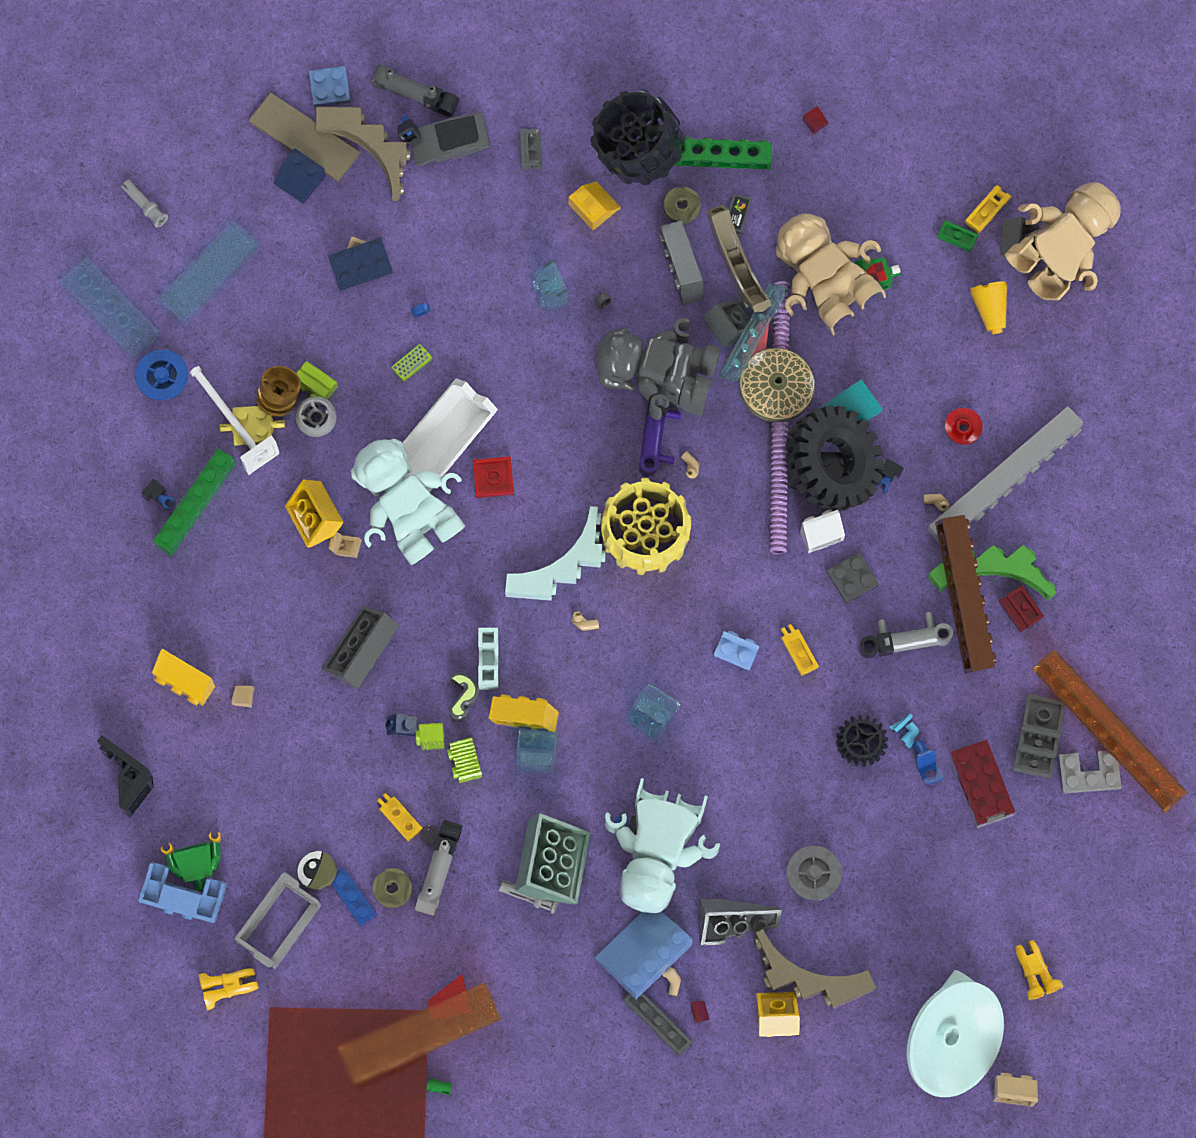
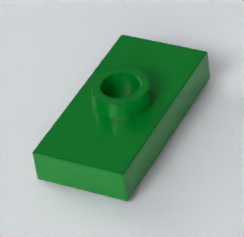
M944 220L937 238L971 253L979 234Z

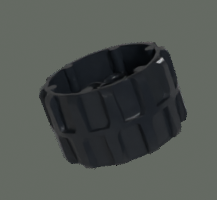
M648 90L630 93L623 91L611 101L607 100L602 105L603 108L599 115L594 117L592 122L594 132L590 141L592 147L598 153V159L611 174L617 175L625 184L636 182L642 185H649L652 181L669 175L670 169L676 162L679 163L682 157L680 152L682 144H685V135L679 127L680 120L661 97L655 99ZM659 118H660V120L664 123V125H663V124H661V125L659 124V121H658ZM612 150H616L617 157L612 153Z

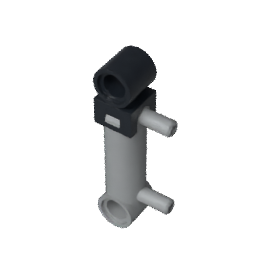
M932 612L925 613L927 628L893 634L887 632L885 620H879L880 634H877L876 638L874 636H865L860 642L859 653L865 658H872L877 654V651L879 652V657L893 655L895 652L937 645L945 646L950 643L953 630L946 623L935 626ZM938 632H945L947 638H940ZM871 644L874 649L868 651L864 648V645Z
M447 820L443 821L415 911L435 916L463 825Z

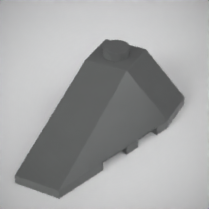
M700 899L697 915L700 945H720L726 943V938L735 935L737 939L743 938V933L751 930L756 933L762 929L766 931L778 927L782 910L779 907L725 899Z

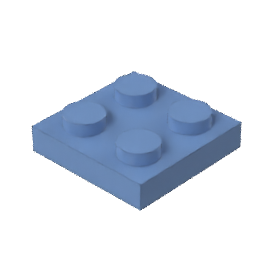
M345 66L309 71L314 107L350 102Z

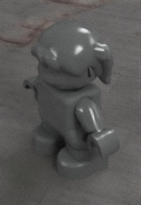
M681 318L675 322L673 331L670 329L660 332L653 338H650L645 351L643 350V342L640 337L630 334L627 329L618 328L609 331L600 339L597 345L594 364L599 372V382L604 387L634 391L635 387L629 380H632L636 373L639 372L637 386L639 387V392L650 402L649 413L653 419L660 420L662 417V410L657 406L661 405L666 408L669 406V402L676 407H681L685 412L702 417L707 393L712 379L708 377L713 378L721 348L713 345H706L705 349L701 347L694 348V346L687 344L689 334L682 333L681 331H686L689 328L690 321L687 318Z

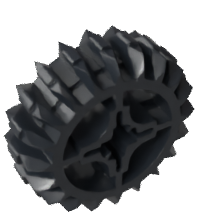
M858 715L857 721L852 716L850 718L851 723L845 720V727L840 726L839 730L841 732L836 734V737L839 738V740H836V745H842L837 751H844L841 756L842 759L849 756L848 764L855 760L856 767L859 761L862 762V767H866V761L871 766L874 764L873 759L879 762L880 756L885 755L882 749L888 748V745L884 743L888 741V737L883 736L887 731L880 730L883 724L879 723L876 726L877 719L874 718L870 722L869 715L866 716L865 720H862V715ZM860 727L869 728L874 733H865ZM854 729L856 738L847 743L846 736L850 730ZM860 737L866 739L865 745L858 742ZM877 738L878 746L875 751L870 753L869 743ZM851 748H858L865 755L856 754L851 750Z

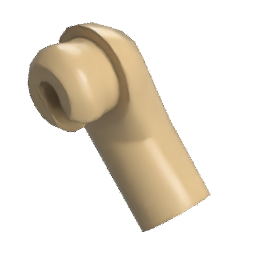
M686 451L681 458L688 464L687 477L694 479L699 474L700 464Z
M941 494L923 495L924 504H934L942 512H945L950 507L948 500Z
M581 612L573 613L572 622L580 630L599 629L598 619L587 621Z
M669 967L662 975L670 982L668 994L677 996L681 978L674 968Z

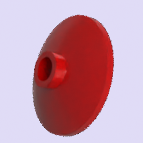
M959 408L952 411L945 421L947 436L953 442L961 445L975 442L983 430L980 416L968 408ZM960 426H965L967 430L961 431Z

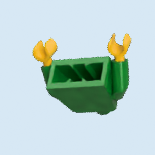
M219 832L217 839H213L211 833H209L210 841L175 850L171 843H169L170 849L168 851H165L164 847L161 846V851L166 855L165 859L170 871L178 878L184 879L185 882L194 881L196 890H203L206 883L205 878L212 876V871L217 869L221 858V835Z

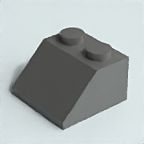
M1023 217L1004 220L1000 255L1006 258L1005 253L1014 244H1019L1030 233L1038 230L1040 227L1036 224L1025 225L1027 219Z
M738 299L717 303L703 317L707 322V326L714 332L718 342L723 347L734 345L752 334L757 328Z

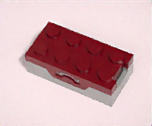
M986 739L950 752L948 757L976 829L1013 816L1015 810L988 740Z

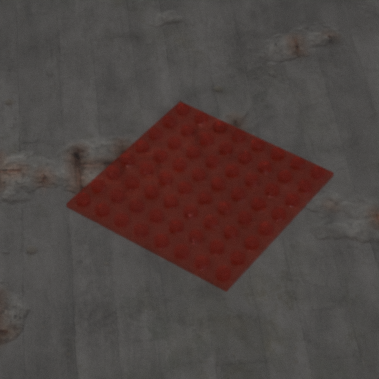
M270 1007L264 1138H425L429 1010Z

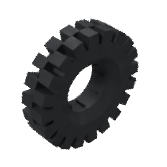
M825 406L801 417L796 422L797 425L792 427L789 433L793 438L788 439L786 443V449L792 451V453L786 455L787 465H795V469L788 471L792 480L796 478L801 480L795 487L800 494L808 491L805 499L811 504L818 502L817 508L822 510L844 511L865 503L878 490L875 486L881 483L883 477L877 473L884 470V461L876 459L877 456L883 453L881 445L872 446V442L878 439L874 430L866 433L865 431L869 427V423L864 418L857 421L859 414L853 410L846 412V407ZM825 441L836 445L844 457L845 468L841 478L831 475L822 463L821 449Z

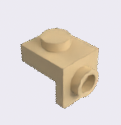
M337 532L330 539L329 550L339 556L357 558L362 540L359 537L342 536Z

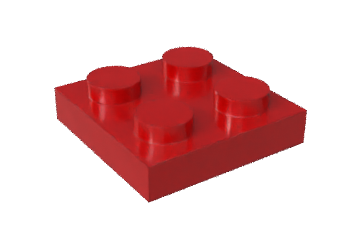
M511 456L473 460L476 498L514 495Z

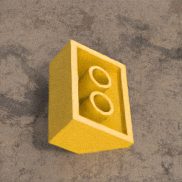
M303 479L285 505L307 547H312L334 536L344 523L321 481Z
M162 649L152 671L155 677L154 681L162 686L167 684L172 687L171 691L179 696L181 694L187 696V700L193 705L197 706V704L203 706L215 688L212 678L166 650Z

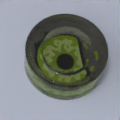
M434 825L424 826L420 832L422 842L427 845L436 843L439 836L438 828Z

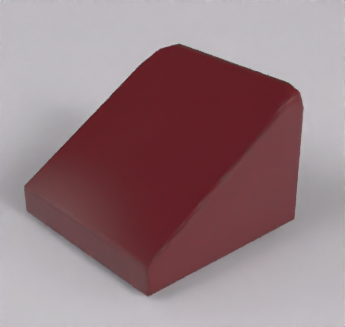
M693 1001L690 1006L695 1023L710 1020L705 1001Z

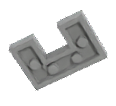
M1117 750L1097 752L1099 771L1081 772L1078 753L1058 755L1063 794L1122 788Z

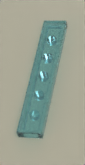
M769 284L765 293L770 298L772 306L763 312H753L719 373L721 378L735 382L738 381L788 291L785 286Z

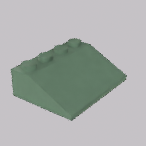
M541 813L529 819L515 891L533 898L576 905L579 898L590 832Z

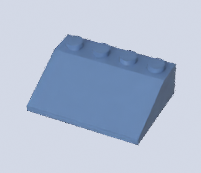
M641 912L595 959L637 999L693 945L692 938L662 912Z

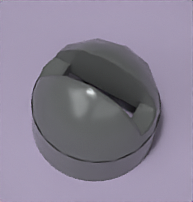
M600 292V296L596 295L595 302L600 309H603L611 303L612 298L607 293Z

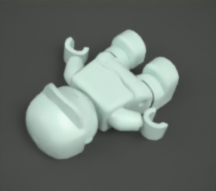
M641 778L635 800L636 835H634L629 827H625L626 813L621 815L620 823H613L610 820L611 814L607 812L605 827L608 831L616 833L622 849L631 853L634 859L622 872L620 883L622 901L637 911L658 913L667 907L676 887L673 870L677 866L689 867L701 859V857L705 859L714 858L719 852L720 843H715L714 848L707 849L703 845L706 841V837L703 835L700 837L697 847L693 845L684 849V845L689 841L696 827L701 823L708 796L704 797L701 806H694L683 802L680 798L681 794H678L675 804L666 801L669 791H666L665 795L662 796L650 794L643 789L644 779Z

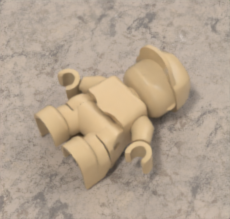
M1091 182L1076 188L1067 198L1068 203L1065 206V213H1062L1054 206L1039 207L1037 204H1022L1018 207V210L1021 212L1030 211V219L1026 220L1025 225L1036 224L1037 222H1044V224L1038 230L1030 233L1019 244H1014L1005 253V257L1012 267L1022 273H1030L1041 259L1046 263L1043 271L1036 272L1028 280L1029 287L1040 298L1044 300H1060L1070 289L1071 281H1082L1083 278H1085L1083 286L1085 291H1091L1097 286L1096 274L1089 271V269H1092L1094 258L1092 247L1095 245V241L1092 237L1100 236L1108 228H1113L1121 213L1117 197L1103 184Z

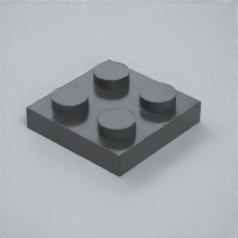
M860 552L826 571L845 604L879 586L878 581Z

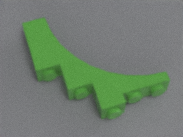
M993 545L977 558V576L997 575L1015 579L1035 589L1048 601L1056 594V588L1052 582L1046 581L1043 578V574L1038 567H1033L1036 558L1035 553L1029 547L1026 548L1022 545L1006 559L1002 549L996 548ZM943 562L928 575V579L940 592L948 587Z

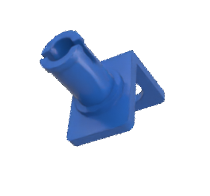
M922 739L915 741L912 747L917 754V769L925 785L928 786L943 780V775L936 763L935 750L928 751ZM928 770H934L937 775L930 779L926 777L925 773Z

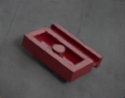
M1022 585L999 600L1000 605L1020 633L1044 618V615Z

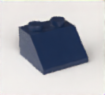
M294 148L284 160L274 184L304 204L326 177L325 169Z

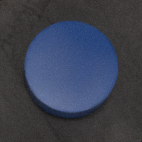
M422 303L413 307L411 312L414 317H418L428 313L431 309L428 303Z

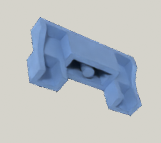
M155 862L149 864L138 902L161 908L162 912L167 914L179 913L185 919L192 920V918H197L211 923L216 922L220 905L225 895L226 882L207 878L204 891L200 892L168 883L170 868Z

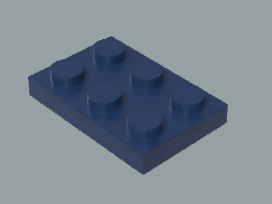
M381 237L327 255L340 291L393 273Z

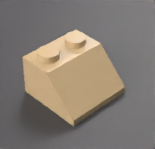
M1001 1073L1000 1076L997 1075L995 1077L994 1102L1032 1107L1038 1102L1037 1080H1032L1031 1076L1021 1075L1020 1078L1012 1077L1013 1074Z

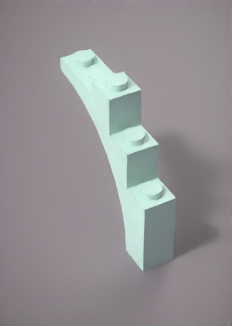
M590 506L588 520L582 535L562 558L537 571L507 574L506 597L552 601V595H556L557 584H553V582L576 584V579L581 577V567L578 566L601 567V562H605L606 551L602 550V544H595L599 543L600 532L596 531V526L601 524V513H598V507Z

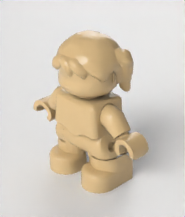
M799 214L788 220L779 230L775 250L778 258L798 272L792 280V296L785 303L789 316L792 317L794 314L791 310L794 304L799 303L802 305L803 310H807L803 297L806 296L809 287L813 292L821 320L834 336L833 326L836 322L848 314L852 317L854 316L853 311L849 308L851 303L856 301L863 310L864 303L874 294L879 292L883 298H886L885 291L871 275L848 259L862 256L863 261L870 264L871 259L866 255V252L870 249L881 252L879 244L873 240L866 241L861 246L850 241H842L838 244L832 243L826 221L813 214Z

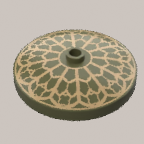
M769 348L757 352L745 363L739 377V393L745 406L755 416L770 422H785L798 417L807 409L814 395L815 381L811 368L798 354L783 348Z

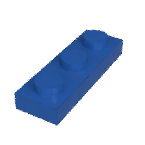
M344 867L338 870L331 885L360 927H362L377 915Z

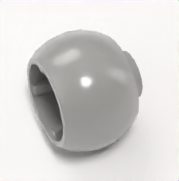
M312 396L299 404L295 418L301 432L310 437L317 438L323 437L332 431L336 424L337 414L335 407L329 400L320 396ZM317 406H322L327 410L323 413L322 410L317 409ZM312 407L313 409L308 413V417H306L305 413ZM319 414L322 416L321 421L313 422V416ZM310 422L314 428L307 426L305 423Z

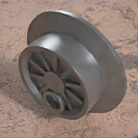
M807 846L798 850L791 857L787 866V880L790 887L797 895L808 900H821L832 895L838 888L842 877L841 865L837 857L830 850L821 846Z

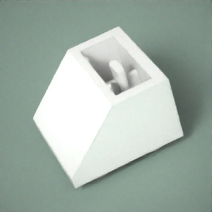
M827 510L822 513V516L816 518L811 516L802 522L800 535L808 553L844 541L845 533L838 510Z

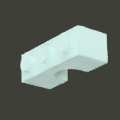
M478 628L479 690H498V628Z

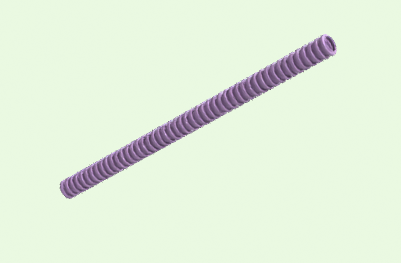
M778 281L773 284L775 288L773 289V293H775L773 295V348L788 350V332L790 331V323L788 321L790 317L785 308V303L790 297V284L786 281ZM787 421L773 422V428L771 429L773 433L771 435V438H773L771 440L773 444L771 446V455H773L771 457L773 461L771 462V478L773 479H771L772 502L770 503L772 506L770 508L772 512L770 514L772 518L770 520L772 524L770 525V529H772L770 531V535H772L770 537L772 541L770 542V552L773 554H784L787 552V548H785L787 546L785 542L787 540L785 536L787 535V525H785L787 523L785 519L787 518L786 495L788 494L786 491L788 489L786 485L788 483L786 479L788 477V468H786L788 466L786 463V455H788V451H786L788 438Z

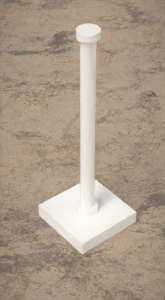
M199 366L193 368L190 374L197 378L251 449L240 457L244 470L248 475L280 454L276 441L272 436L256 445L201 373L202 369Z

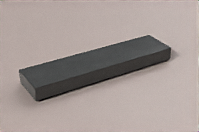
M629 993L623 999L678 1056L693 1043L644 993L637 999Z

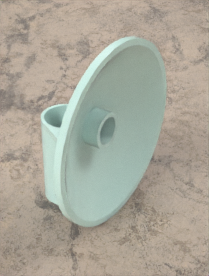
M954 970L941 989L927 1000L916 1016L908 1038L907 1062L912 1078L927 1093L938 1097H952L962 1094L975 1086L993 1065L1002 1043L1004 1019L1001 1005L989 988L974 982L962 972Z

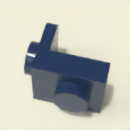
M399 713L388 716L385 723L386 734L390 736L394 734L410 737L416 736L417 717Z

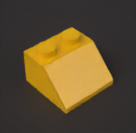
M597 181L582 185L568 197L569 206L592 230H595L621 208Z
M794 992L756 993L759 1036L799 1035V1010L797 996Z

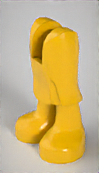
M1034 940L1028 941L1031 955H1026L1022 945L1015 946V952L1023 968L1024 977L1028 981L1029 990L1027 997L1029 1000H1034L1044 996L1045 992L1047 995L1061 989L1063 984L1059 979H1053L1047 970L1048 966L1044 963L1037 943ZM1037 975H1040L1044 990L1036 978Z
M247 968L233 973H222L219 976H209L206 973L198 974L202 991L223 984L222 989L203 992L206 1009H213L216 1001L220 999L230 998L234 995L249 993L258 989V982L242 984L241 980L254 976L255 970Z

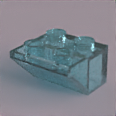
M648 683L639 693L625 722L653 740L658 741L675 716L681 703Z
M519 729L515 771L554 775L558 732Z

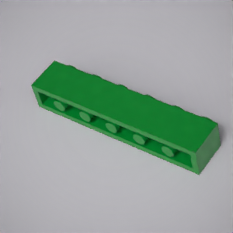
M219 448L216 450L153 540L155 547L172 557L236 465L233 457Z

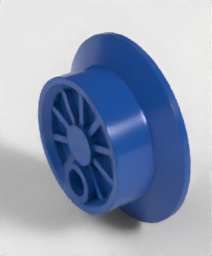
M156 350L148 353L140 360L135 371V380L138 388L145 396L154 400H168L180 394L185 388L188 381V368L181 356L175 352Z

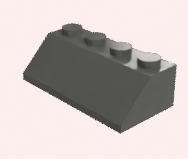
M363 606L322 670L347 686L358 689L363 684L369 671L374 667L380 654L385 650L389 640L394 636L399 625L384 612Z

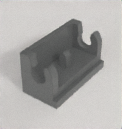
M520 129L522 170L542 169L541 133H539L538 129Z

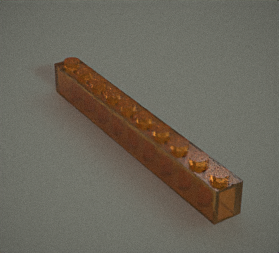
M1055 649L1042 658L1032 669L1165 813L1188 793Z

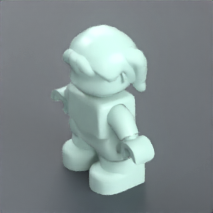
M397 439L373 441L361 449L355 459L354 467L351 469L352 479L362 487L367 488L374 496H378L380 492L385 491L370 510V525L372 528L368 529L365 533L364 541L370 548L369 536L372 533H378L381 536V540H385V535L381 528L385 526L386 519L389 517L396 540L398 541L397 546L409 564L413 565L434 550L429 540L424 537V533L433 528L435 534L443 543L465 527V524L453 508L447 507L445 503L430 494L427 488L438 489L440 486L446 493L450 494L451 490L446 487L447 479L455 478L457 482L462 480L455 473H447L440 477V474L427 470L415 475L410 474L403 478L405 474H409L412 471L407 461L403 443Z

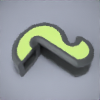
M460 672L450 676V681L463 690L449 707L450 717L455 722L466 720L469 716V710L465 708L474 706L480 695L477 682L468 674Z

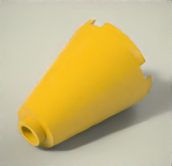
M1001 281L970 288V294L987 332L991 331L992 335L1002 333V329L1006 328L1007 283Z

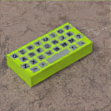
M419 344L394 364L391 369L405 382L431 361L432 356Z

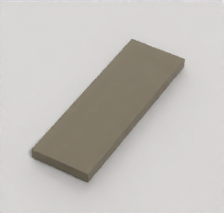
M272 93L268 95L249 119L250 124L289 150L293 151L296 148L325 169V174L337 182L342 179L360 155L358 150L334 134L316 132V122Z

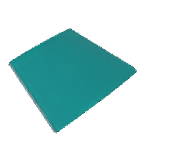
M862 379L823 406L846 407V412L853 410L859 414L857 421L863 418L868 421L883 411Z

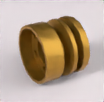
M273 366L263 373L256 395V402L263 412L271 416L281 417L288 415L293 410L301 387L300 378L297 373L285 366Z

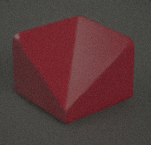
M818 106L803 116V122L813 134L828 125V121Z

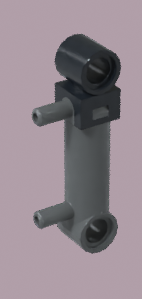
M378 65L370 80V83L379 89L395 92L447 117H452L460 101L456 95L450 92H443V89L436 86H426L395 73L385 65Z

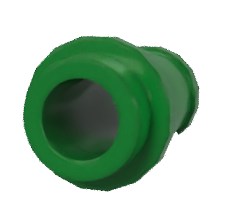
M435 1077L433 1079L429 1078L426 1090H429L430 1093L433 1091L450 1096L452 1083L435 1080Z

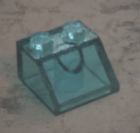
M551 259L533 273V280H531L534 291L538 290L540 294L538 297L541 307L546 308L547 312L568 304L567 288L555 260Z

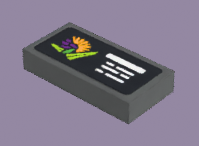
M734 194L729 212L736 233L742 234L752 199Z

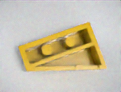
M501 694L500 697L493 696L488 719L495 724L517 728L519 726L531 727L533 731L541 728L548 730L550 734H555L559 712L546 699L536 698V701L523 696H518V699H515L509 695Z

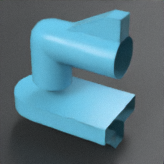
M910 713L901 721L891 725V730H895L894 733L898 732L913 715ZM913 722L905 726L909 731L900 739L906 743L909 749L912 747L915 737L919 734V729Z

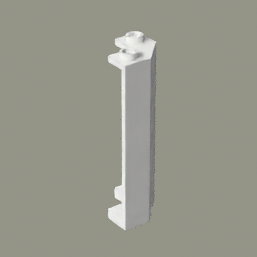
M456 378L404 440L403 447L412 471L409 474H405L403 478L425 470L440 474V477H443L498 409L487 397L477 394L467 382Z

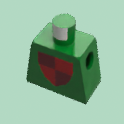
M885 258L871 259L870 264L863 260L855 261V264L871 275L883 290L891 288L893 283L892 277L901 275L899 265L888 267Z

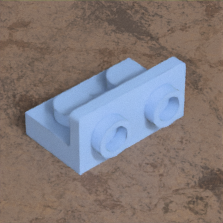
M723 631L714 656L749 671L759 646L751 639L744 640L739 638V635L735 632L728 631L727 633Z

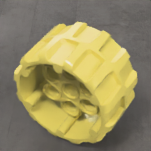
M641 478V482L634 484L624 483L620 485L619 492L614 497H609L605 503V510L601 519L604 549L607 553L612 554L616 559L617 566L620 568L629 567L637 570V575H644L646 571L657 569L659 573L664 572L668 564L675 559L678 561L682 558L690 538L691 516L686 509V500L682 495L678 497L670 489V484L666 482L659 484L650 482L649 478ZM645 498L658 500L662 503L651 507L650 502ZM634 500L633 511L625 510L621 514L616 513L623 505ZM643 505L647 510L640 512L637 510V507ZM662 511L665 513V516L660 518L655 513ZM675 513L680 521L681 526H678L676 531H673L672 525L667 522L669 514ZM630 518L633 522L631 524H625L623 523V519ZM616 522H618L621 530L625 531L623 539L616 540L610 526L614 527ZM647 523L651 528L644 530L641 528V525ZM666 529L669 531V534L664 536L659 531ZM634 536L637 540L635 542H629L627 541V537ZM671 539L675 540L671 547L658 553L659 542L667 543ZM651 541L655 546L648 548L645 546V543ZM640 546L646 555L635 554L627 549L635 550Z

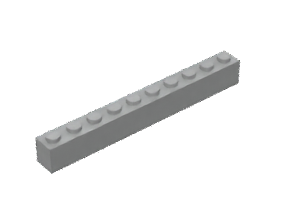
M1067 406L931 523L927 531L939 543L935 522L943 518L965 515L969 523L974 520L979 521L985 515L984 511L987 508L993 509L999 503L998 499L1001 496L1007 497L1013 491L1012 487L1016 483L1018 486L1027 479L1026 475L1029 472L1033 474L1040 468V463L1043 460L1047 462L1054 456L1053 451L1057 448L1061 450L1068 443L1067 439L1071 436L1075 438L1082 431L1083 421Z

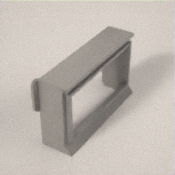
M282 873L235 937V941L254 954V958L263 965L276 969L322 905L317 899L299 888L297 880L287 873ZM285 887L309 902L310 906L272 958L269 959L247 944L246 941Z

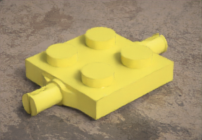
M259 406L232 408L234 416L256 444L272 436L274 428H285V420L273 421L272 416L263 412ZM220 424V432L232 431L235 446L247 445L232 424Z

